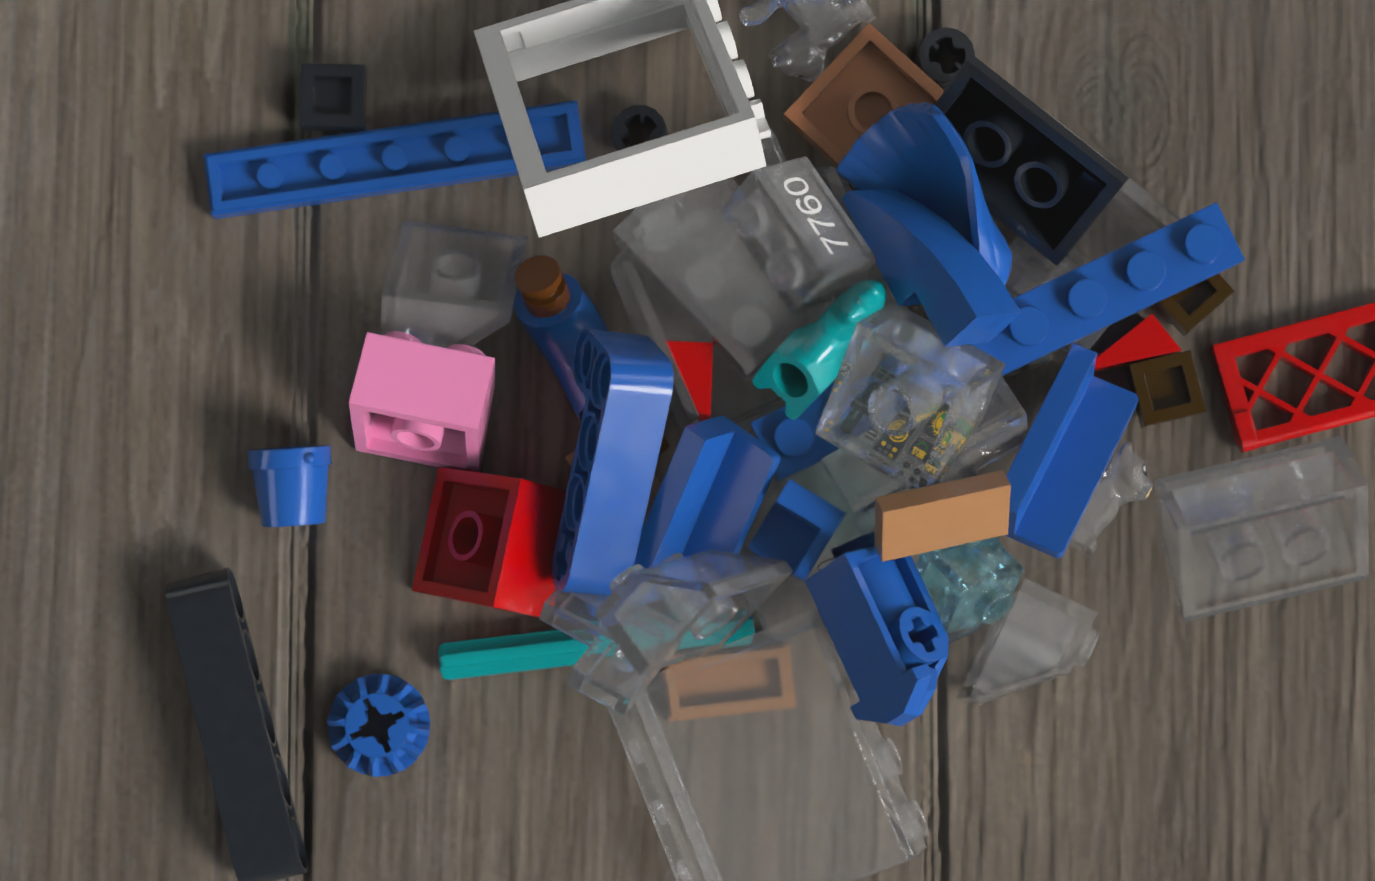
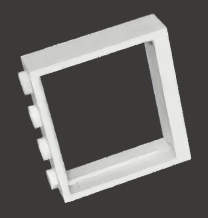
M570 0L474 30L539 238L766 167L761 139L771 137V131L765 118L761 100H748V98L754 97V90L744 60L740 59L732 62V59L738 58V53L728 22L724 21L716 24V22L722 20L718 0ZM689 28L725 117L546 173L517 82Z

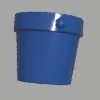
M331 445L247 450L248 470H252L262 527L301 526L326 522L329 465L332 464Z

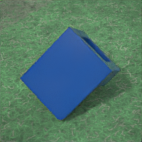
M789 479L749 543V550L802 583L808 577L846 513Z

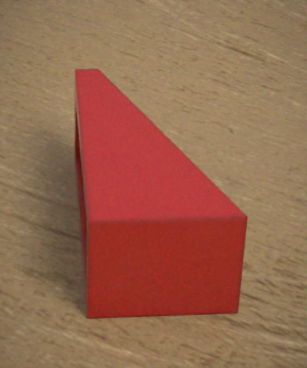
M1150 314L1096 358L1094 372L1179 353L1182 350L1156 317Z
M664 340L666 351L698 421L711 419L713 342Z

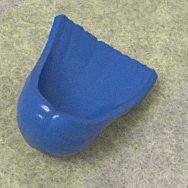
M913 102L890 110L879 118L878 122H875L862 136L857 138L851 149L840 161L836 170L837 174L856 190L896 189L921 202L949 222L978 250L999 276L1003 284L1006 285L1012 268V252L986 205L974 162L965 142L950 120L932 103L921 102L916 104Z

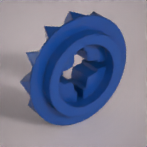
M371 674L357 678L336 695L327 718L330 746L347 768L361 774L381 777L399 773L411 766L426 747L430 734L429 710L423 697L415 687L399 677L388 674ZM367 699H369L372 707L377 708L381 715L389 713L394 715L399 712L404 714V717L395 720L396 724L388 728V736L390 738L388 744L391 748L389 752L384 743L381 744L376 736L366 738L360 736L355 739L353 733L360 731L361 726L369 721L366 712L369 708L365 702Z

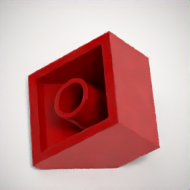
M438 467L411 591L550 620L557 594L552 579V559L566 491L521 478Z

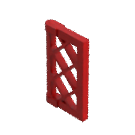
M1375 302L1218 343L1210 347L1229 412L1235 442L1241 453L1375 417V399L1370 400L1363 396L1375 375V352L1345 335L1350 328L1375 322ZM1323 335L1333 339L1317 369L1284 351L1289 344ZM1340 344L1372 361L1357 391L1324 374ZM1265 351L1273 356L1257 385H1254L1240 376L1236 358ZM1279 359L1312 377L1296 407L1263 390ZM1318 382L1351 399L1348 407L1314 416H1309L1302 412ZM1245 390H1246L1247 392L1251 393V395H1250V397H1249L1248 400H1247V397H1246ZM1257 398H1260L1290 415L1287 423L1256 431L1251 409Z

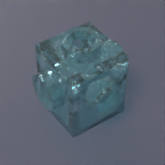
M995 537L921 553L916 564V569L936 607V613L946 633L982 623L990 624L1002 618L1012 606L1014 590L1024 571V568L1004 549L1001 542Z

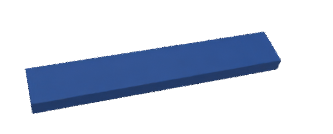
M577 100L525 107L546 171L558 170L586 161ZM499 111L203 154L211 216L214 219L519 175Z

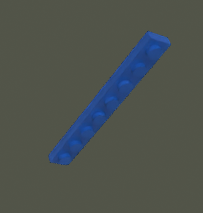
M1216 202L1013 298L1022 313L989 343L944 347L938 334L878 362L935 394L927 408L865 374L868 369L867 367L829 385L796 420H792L785 415L786 406L750 422L749 426L755 438L779 454L780 463L774 474V478L778 483L867 441L868 439L865 436L870 439L873 438L867 434L868 432L877 436L876 433L870 431V428L881 434L887 429L894 417L903 422L911 420L899 413L905 403L926 413L938 407L942 400L949 402L1226 271L1245 261V258ZM860 379H864L866 381V384L864 386H860L858 384V381ZM872 383H878L881 386V392L871 405L879 410L877 417L872 420L864 415L848 438H841L838 435V431L853 410V408L845 404L847 398L850 395H854L861 399ZM854 387L860 388V392L858 394L853 393L852 390ZM890 399H893L894 401L900 403V405L892 402ZM888 402L891 403L892 405L898 407V408L896 409V408L890 406V405L888 404ZM887 406V407L891 408L892 410L895 411V413L892 412V411H890V410H888V409L885 408V407ZM911 408V410L916 411L915 414H917V413L922 414V413L918 412L917 410ZM885 410L886 412L890 413L892 417L882 411ZM880 414H883L884 416L890 418V420H887L886 418L882 417ZM834 416L840 417L838 423L833 422L832 418ZM879 417V418H881L882 420H884V421H886V422H888V423L886 424V423L880 421V420L877 419V418ZM875 421L879 422L880 424L884 425L885 427H882V426L878 425L877 423H875ZM833 424L835 426L834 430H827V425ZM872 425L880 428L882 431H879L878 429L872 427Z

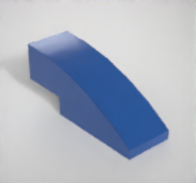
M896 189L848 191L841 198L898 306L922 305L944 347L989 343L1022 313L999 276L978 250L949 222L921 202Z

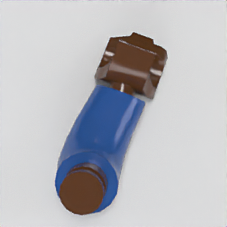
M546 255L534 256L522 262L515 271L514 280L519 290L514 305L520 323L552 368L577 417L582 420L586 396L576 385L573 376V354L576 340L584 328L609 331L597 307L581 289L577 280L571 275L562 273L558 262L554 258ZM664 434L659 455L670 447Z

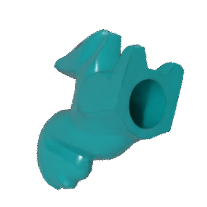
M865 279L855 283L829 305L817 321L804 327L796 328L758 370L752 379L754 386L757 389L771 388L785 401V415L792 420H796L844 370V363L850 348L855 346L866 335L882 313L887 299L883 283L876 279Z

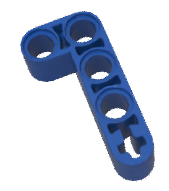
M584 328L577 337L573 354V376L576 385L586 396L553 552L552 579L554 587L558 592L621 597L628 590L673 391L674 373L672 363L649 336Z

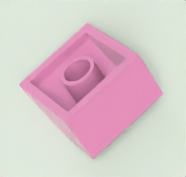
M390 331L385 333V335L367 332L349 399L356 451L434 467L480 473L495 388V358L485 356L482 351L469 345L452 344L448 348L424 344L417 337L404 332Z

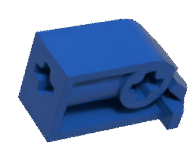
M874 546L844 553L805 580V583L860 700L850 707L855 719L897 726L905 725L922 715L936 690L937 678L948 658L949 638L945 626L911 556L882 562Z

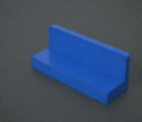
M1073 343L1006 475L1011 484L1008 535L1005 536L1054 558H1061L1064 555L1138 404L1137 394L1093 376L1097 353Z
M724 415L685 426L642 528L632 577L626 594L635 601H639L667 590L699 615L705 616L712 613L780 463L779 454Z

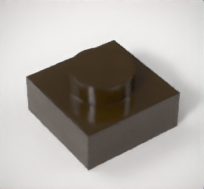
M1217 274L1154 305L1185 336L1235 291L1220 274Z
M1191 350L1129 364L1125 367L1131 392L1138 396L1136 412L1141 429L1207 412Z

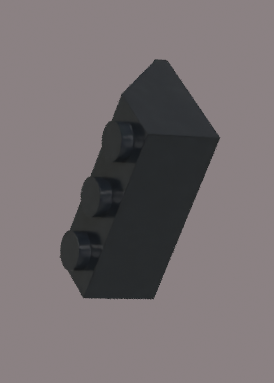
M973 54L965 61L935 104L950 120L965 142L973 159L990 214L1056 266L1061 263L1129 179V177Z

